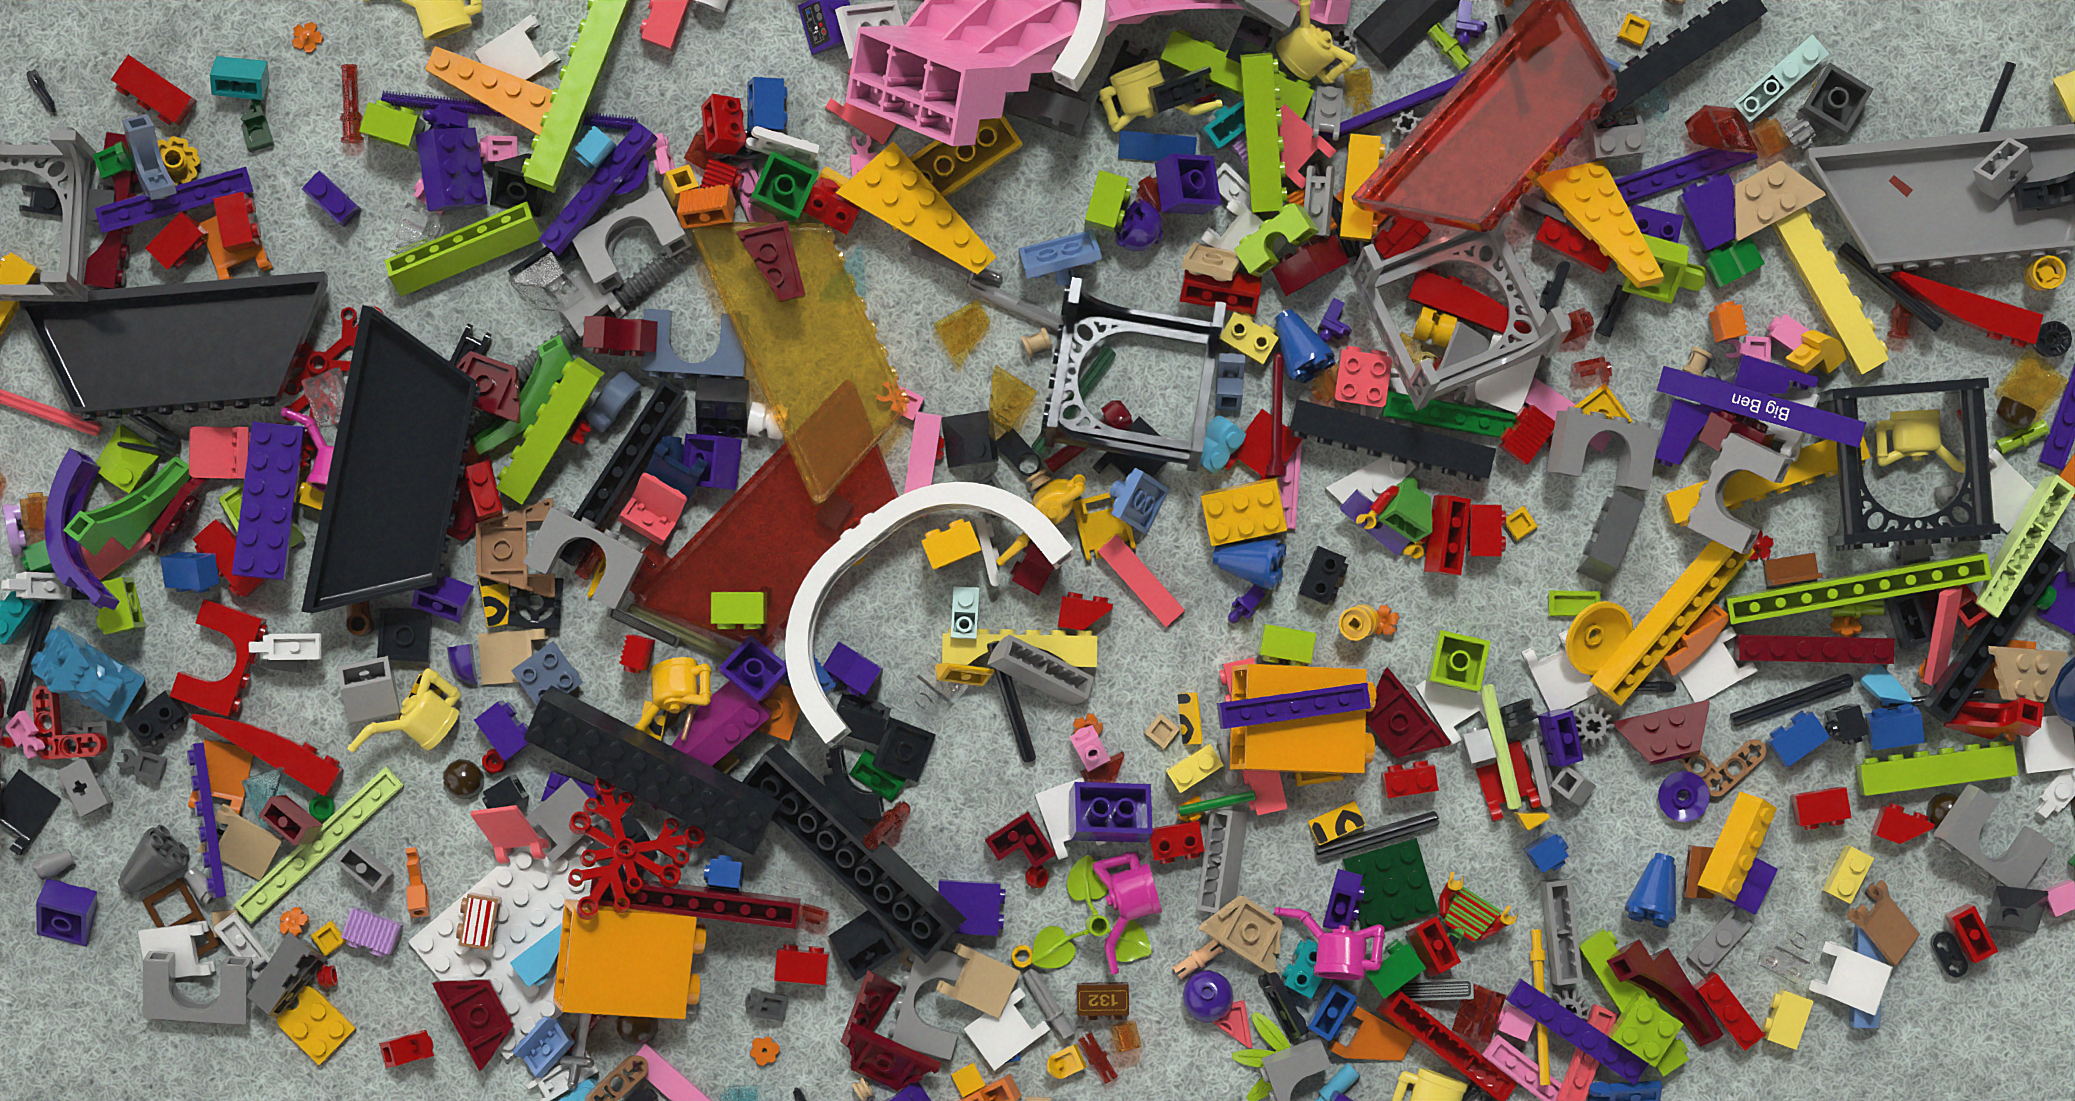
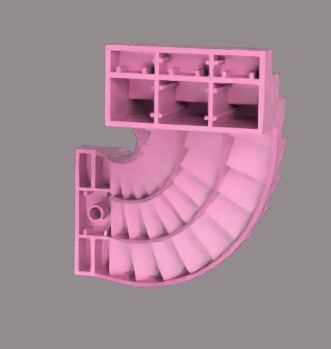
M925 0L906 25L859 27L853 52L846 103L951 146L975 145L979 119L1002 118L1006 92L1028 91L1031 73L1052 72L1057 54L1063 52L1074 33L1080 16L1082 0ZM1108 0L1109 17L1106 36L1118 24H1140L1152 15H1173L1185 10L1246 9L1231 0ZM1291 0V1H1293L1294 3L1298 4V1H1299V0ZM1311 0L1310 19L1324 24H1347L1351 0ZM1298 4V10H1297V13H1296L1295 16H1300V6H1299V4Z

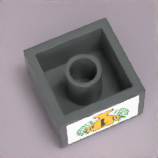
M1829 62L1820 71L1797 111L1842 137L1850 130L1874 88Z

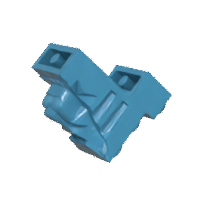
M60 625L55 630L51 629L44 640L46 646L43 651H38L32 659L33 673L44 680L49 691L58 694L67 693L72 700L78 698L83 705L90 706L119 723L146 679L143 673L94 648L87 643L86 639Z

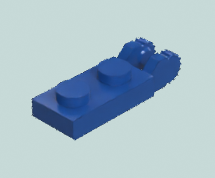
M1603 1081L1595 1082L1589 1086L1591 1095L1588 1096V1101H1660L1662 1084L1661 1081L1637 1082L1635 1085L1631 1082L1610 1084Z

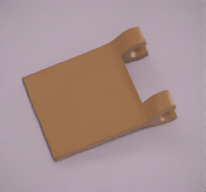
M1880 880L1876 886L1872 883L1866 889L1867 894L1877 900L1868 912L1864 905H1860L1857 910L1851 908L1846 915L1852 923L1865 931L1892 967H1894L1920 934L1890 897L1887 884Z

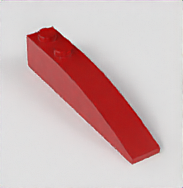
M1427 268L1415 274L1407 300L1455 316L1458 319L1487 330L1504 334L1509 317L1507 307L1468 286L1462 285L1463 280L1449 275L1448 279L1438 276L1439 271ZM1524 322L1514 323V328L1518 332L1523 334L1531 332L1528 324Z
M1902 271L1892 272L1891 278L1914 297L1958 323L1987 333L1986 338L1996 341H2002V338L2011 341L2010 345L2019 348L2036 344L2043 314Z
M193 714L191 716V719L323 796L330 794L344 770L338 766L340 761L329 755H326L325 758L316 753L318 749L307 742L301 745L273 731L228 718Z
M1394 991L1383 999L1376 1011L1417 1043L1497 1101H1506L1518 1084L1401 991Z

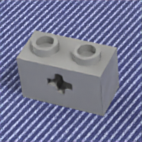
M2008 137L1973 169L1978 189L1998 201L2034 167L2028 147Z
M83 757L57 771L59 775L57 781L61 789L68 792L71 798L69 800L70 807L80 817L87 816L113 802L91 757ZM86 783L87 788L84 789V792H80L78 788L81 787V784Z

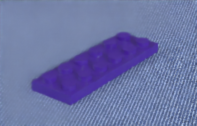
M252 422L232 575L286 580L305 436V427Z

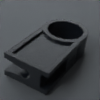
M1013 427L996 440V446L1022 475L1032 476L1040 470L1041 459L1039 455L1033 451ZM1025 454L1036 456L1038 460L1036 471L1032 473L1021 471L1019 467L1021 456Z

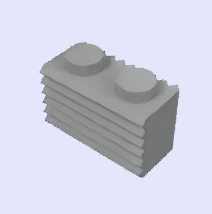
M355 840L349 842L335 859V864L339 863V867H343V870L351 873V877L355 876V880H359V883L367 886V890L371 889V893L380 891L394 874L391 869Z

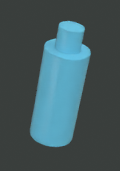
M1347 1062L1318 1091L1321 1095L1315 1101H1332L1330 1097L1334 1090L1343 1094L1360 1077V1074Z

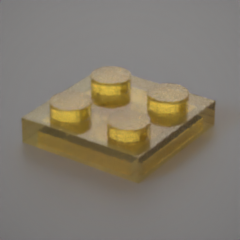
M2027 349L1995 390L2002 396L2035 409L2036 417L2034 421H2038L2069 380Z

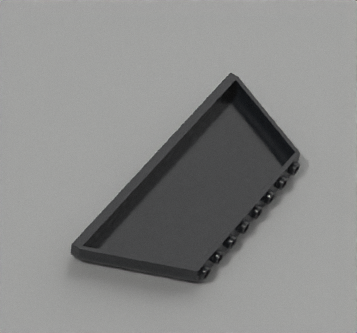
M321 271L88 291L87 302L20 301V308L72 413L81 417L82 421H96L97 417L104 416L108 419H121L122 415L132 414L135 417H146L148 413L157 412L159 415H171L173 411L183 410L185 413H196L202 408H208L211 411H221L226 406L246 409L251 404L271 407L275 406V402L281 400L328 287V275Z
M362 304L301 612L312 614L436 585L437 578L442 579L445 563L440 562L442 553L447 554L450 538L445 537L447 528H452L455 513L451 512L453 502L458 503L460 488L456 487L458 477L463 478L465 462H461L463 452L468 453L471 437H466L468 426L473 427L476 412L471 411L473 401L478 402L481 387L476 386L477 380L375 307Z

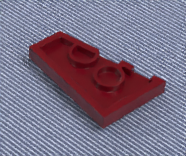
M787 221L736 232L779 302L805 297Z
M867 970L840 1042L849 1047L850 1035H848V1030L851 1022L874 1032L900 991L901 986L892 980Z

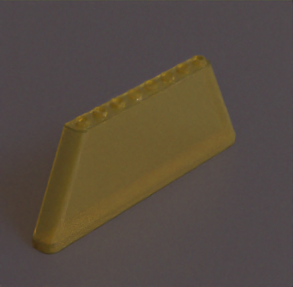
M733 221L688 228L813 505L817 507L827 501L907 411L906 404L910 403L904 389L900 390L897 384L899 376L895 367L889 366L886 360L888 352L884 343H879L875 334L878 331L872 319L868 320L865 314L867 310L866 303L863 297H858L854 290L857 287L855 279L851 273L847 274L843 266L846 264L844 255L840 249L836 250L833 241H835L834 233L830 226L825 227L823 223H788L805 297L779 302L736 234L737 231L778 222Z

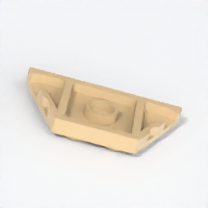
M1782 161L1735 184L1733 189L1736 242L1826 195L1825 192Z
M1989 646L1988 648L1989 654L1994 655L1997 667L1994 668V673L1999 682L2001 698L2016 700L2021 697L2032 701L2046 702L2051 687L2054 685L2067 657V652L1996 646Z
M1239 895L1198 927V930L1267 974L1272 972L1278 973L1279 969H1276L1277 953H1280L1281 943L1279 938L1282 933L1283 921L1245 896Z

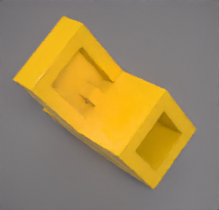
M1809 330L1801 335L1803 343L1785 358L1788 366L1805 374L1813 367L1829 374L1847 359L1839 340L1817 330Z

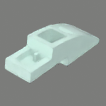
M1812 34L1733 104L1751 122L1829 55V52Z

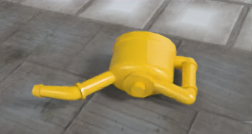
M1076 474L1070 481L1060 478L1049 481L1035 493L1031 505L1056 526L1069 515L1073 507V500L1085 492L1086 479L1084 475ZM1024 532L1018 536L1005 553L997 558L996 562L998 565H1005L1009 559L1026 547L1030 537Z
M688 657L667 659L654 665L651 669L652 704L640 721L635 724L634 728L646 732V728L660 709L670 711L671 713H679L689 704L702 706L710 704L712 697L710 685L712 670L710 666L706 663L698 665L695 659ZM700 675V692L697 695V676Z

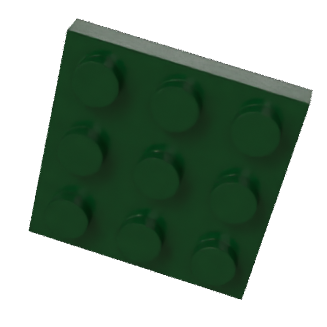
M1416 837L1342 859L1345 871L1363 875L1360 886L1365 887L1362 901H1356L1355 903L1356 906L1360 907L1358 915L1362 929L1377 924L1386 928L1438 912Z

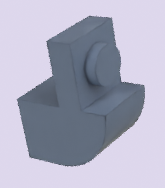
M1235 353L1219 354L1215 409L1241 410L1245 355Z

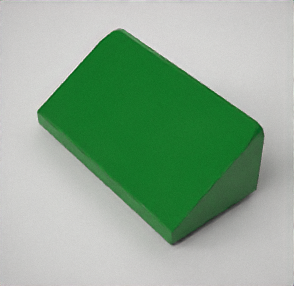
M865 749L849 774L874 791H881L882 796L892 802L907 778L873 766L872 762L875 754Z

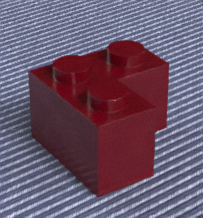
M1335 235L1327 239L1324 236H1320L1310 243L1307 242L1296 248V255L1293 256L1291 252L1278 259L1280 264L1271 270L1285 296H1288L1317 279L1332 273L1350 261Z
M585 316L583 347L593 348V353L625 356V352H630V356L645 357V352H656L658 321Z
M1722 409L1721 412L1710 413L1698 440L1720 452L1722 451L1720 446L1723 439H1726L1730 433H1738L1769 448L1775 433L1769 431V426L1757 420L1753 422L1746 418L1747 416Z
M1030 539L1028 545L1022 550L1026 553L1022 563L1017 560L1010 574L1014 576L1013 582L1039 596L1054 566Z
M1028 810L985 837L986 843L998 861L1021 847L1035 869L1056 855L1055 850Z

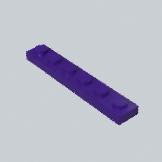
M637 122L542 234L539 240L559 256L658 138L650 130Z
M245 166L176 185V194L169 195L165 199L151 200L150 197H146L143 194L96 207L94 209L102 234L181 211L214 203L213 198L239 192L251 193L253 192V187L247 168Z
M1367 683L1217 703L1220 729L1371 708Z
M204 742L194 743L190 746L191 750L187 751L189 766L194 768L195 776H191L192 791H197L198 801L194 802L196 817H201L202 827H198L200 843H205L206 852L202 853L204 868L209 870L210 878H206L207 893H212L213 899L225 897L226 892Z
M1521 978L1518 979L1506 997L1508 1002L1634 1085L1649 1065L1648 1062Z

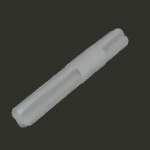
M973 279L970 284V293L1058 332L1059 324L1064 325L1065 323L1064 318L983 281Z

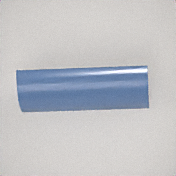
M1855 924L1853 951L1884 963V955L1865 931ZM1881 1002L1875 1016L1850 1006V1026L1854 1028H1880Z

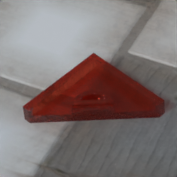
M1122 751L1109 757L1110 761L1089 772L1087 769L1081 770L1084 781L1115 783L1125 755Z

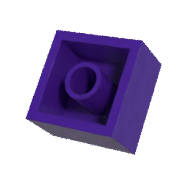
M1172 153L1155 163L1162 212L1204 215L1222 205L1214 156Z

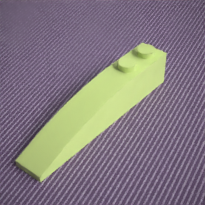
M2058 475L2043 477L2000 549L1990 569L1992 579L1985 580L1976 604L1996 618L2001 614L2075 494V488Z

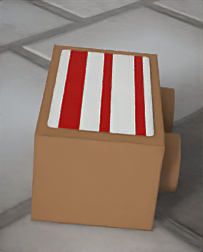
M471 892L467 894V898L462 899L460 913H464L463 923L458 924L456 938L460 939L459 946L483 950L494 948L502 897Z

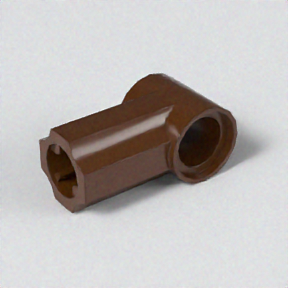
M369 600L346 605L347 630L356 636L364 637L369 635L374 629ZM362 617L365 620V627L362 631H357L355 629V622L358 618Z

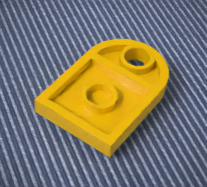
M305 985L296 996L299 1000L297 1008L290 1009L287 1007L276 1021L280 1028L318 1065H321L356 1027L320 991L312 986Z

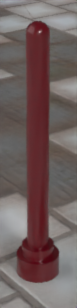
M1276 353L1273 357L1272 451L1269 465H1266V476L1285 477L1287 475V466L1284 465V460H1282L1284 360L1281 353Z

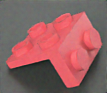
M1346 346V350H1340L1335 399L1341 402L1374 407L1385 406L1392 360L1390 356H1387V352L1372 350L1371 354L1361 352L1362 348Z
M191 427L189 431V475L192 478L245 479L251 433H248V427Z
M643 473L632 498L619 515L618 521L662 546L677 525L687 497L679 490L673 489L661 482L655 476Z

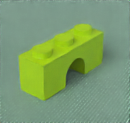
M1296 203L1285 205L1280 209V214L1275 218L1264 221L1259 226V230L1253 235H1247L1240 240V245L1234 248V251L1249 274L1260 277L1279 262L1274 255L1273 245L1280 236L1285 235L1289 243L1300 246L1319 231L1303 206Z

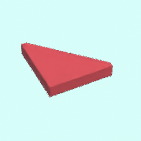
M1245 1000L1235 1001L1226 1017L1213 1021V1023L1248 1048H1253Z

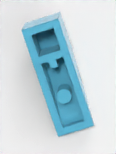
M562 923L510 962L528 987L532 984L538 987L550 978L547 973L553 969L558 959Z

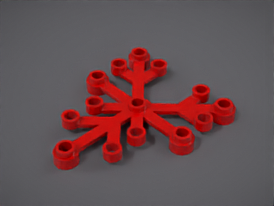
M373 306V307H375L377 310H379L380 312H382V313L384 314V312H383L382 309H380L379 307ZM346 307L341 311V318L343 320L342 335L325 352H315L305 340L301 352L307 358L298 357L294 366L305 369L294 379L288 380L284 390L288 395H296L300 391V387L312 377V387L291 405L285 406V408H292L293 411L299 412L310 403L309 417L317 422L318 429L320 427L321 403L331 413L333 421L339 424L336 416L341 412V409L323 389V377L335 390V395L339 399H343L344 396H340L338 391L341 387H346V384H343L332 370L349 371L351 361L332 359L348 346H354L358 324L353 327V323L357 319V312L351 307ZM348 310L353 312V318L347 320L344 316ZM318 359L324 362L321 369L315 367V362ZM290 383L296 385L294 392H289L287 389ZM283 417L287 421H293L290 418ZM306 431L303 447L310 451L318 450L316 445H310L309 438L311 436Z
M597 777L594 783V790L599 796H602L604 806L597 799L588 798L583 805L584 812L579 811L572 815L569 821V828L576 835L585 834L608 847L595 851L591 849L585 850L580 858L583 866L592 867L596 861L612 859V861L607 866L585 870H571L568 876V883L574 887L582 885L583 881L600 878L591 894L579 900L576 907L577 915L584 920L593 919L599 909L598 901L609 884L615 898L613 909L618 913H625L628 910L630 900L625 895L618 873L622 864L627 877L625 888L629 893H638L643 884L641 878L638 877L634 863L659 877V881L663 886H676L681 878L679 868H684L687 865L689 854L675 847L687 846L690 849H697L701 847L705 840V832L695 826H690L684 835L671 837L676 834L679 823L674 818H668L665 820L662 831L656 840L634 843L633 840L626 838L620 820L625 811L632 807L635 800L634 796L628 792H623L620 794L618 804L616 805L612 794L616 786ZM601 785H604V786H606L608 789H607V790H606V789H603V788H601L600 786H601ZM626 798L630 803H625L622 799ZM592 804L595 806V809H590L587 805ZM596 814L610 822L614 838L592 826L590 816ZM579 823L583 828L577 827L575 824ZM671 824L675 829H669L667 825ZM693 837L697 840V842H694L689 838ZM620 850H626L628 854H624ZM660 851L672 858L673 864H667L662 867L641 855V853ZM585 856H591L593 860L588 861ZM677 857H683L685 861L681 862ZM577 875L580 877V880H574L572 876ZM665 876H670L673 880H668ZM630 882H635L638 887H632ZM617 902H623L626 906L621 907ZM587 908L591 913H586L582 909Z

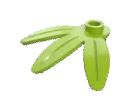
M1254 1012L1251 1018L1256 1029L1276 1051L1265 1049L1240 1050L1232 1053V1059L1244 1065L1262 1068L1264 1065L1261 1058L1290 1048V1044L1282 1031L1270 1019L1258 1012ZM1263 1077L1260 1078L1249 1091L1246 1099L1248 1101H1258L1268 1096V1091L1273 1090L1270 1081L1265 1083Z

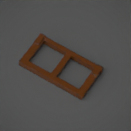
M183 877L176 879L173 883L142 900L157 928L166 926L153 903L178 888L192 913L169 926L184 925L194 918L198 922L206 921L187 888ZM209 925V931L204 932L209 942L196 949L198 957L220 945L218 939L214 938Z

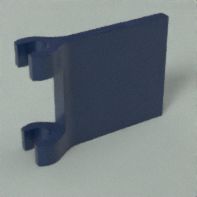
M663 437L660 444H657L644 473L655 476L671 488L679 490L687 497V504L708 462L698 458L696 464L691 469L666 455L672 441Z

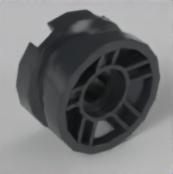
M2059 321L2042 323L2036 344L2032 346L2043 357L2060 356L2067 352L2071 346V331L2065 324ZM2050 334L2057 338V341L2053 344H2050L2047 340Z
M1532 698L1520 700L1499 708L1500 714L1504 719L1502 722L1504 729L1538 718L1537 712L1533 711L1532 708L1534 704Z

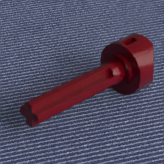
M1112 400L1101 408L1104 413V419L1100 420V422L1119 430L1128 431L1131 429L1133 423L1132 415L1120 400ZM1066 445L1044 462L1054 473L1087 448Z

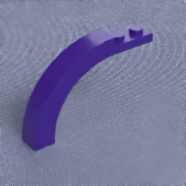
M69 448L56 472L46 507L45 540L48 556L57 577L64 585L90 597L89 602L97 608L107 607L115 610L120 601L89 569L84 559L81 545L63 531L80 510L82 511L88 490L101 468L89 455Z

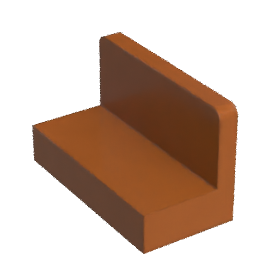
M1815 552L1763 561L1767 586L1823 578V574L1818 573Z
M1688 845L1682 896L1687 898H1714V894L1697 885L1712 854L1713 847Z

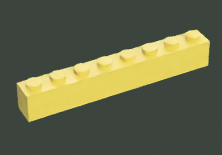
M1804 206L1772 223L1771 226L1835 338L1841 342L1845 355L1856 375H1863L1889 360L1886 355L1889 351L1882 340L1878 341L1874 334L1876 328L1870 318H1865L1862 313L1863 305L1856 295H1852L1848 288L1850 287L1848 278L1844 273L1840 274L1836 267L1838 262L1835 255L1825 248L1823 244L1825 242L1824 236L1818 228L1815 229L1810 221L1812 220L1811 213Z

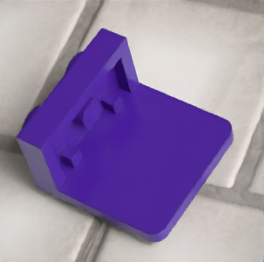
M2060 571L2051 584L2057 593L2055 601L2045 610L2038 609L2037 614L2042 619L2075 635V582H2069L2068 573Z

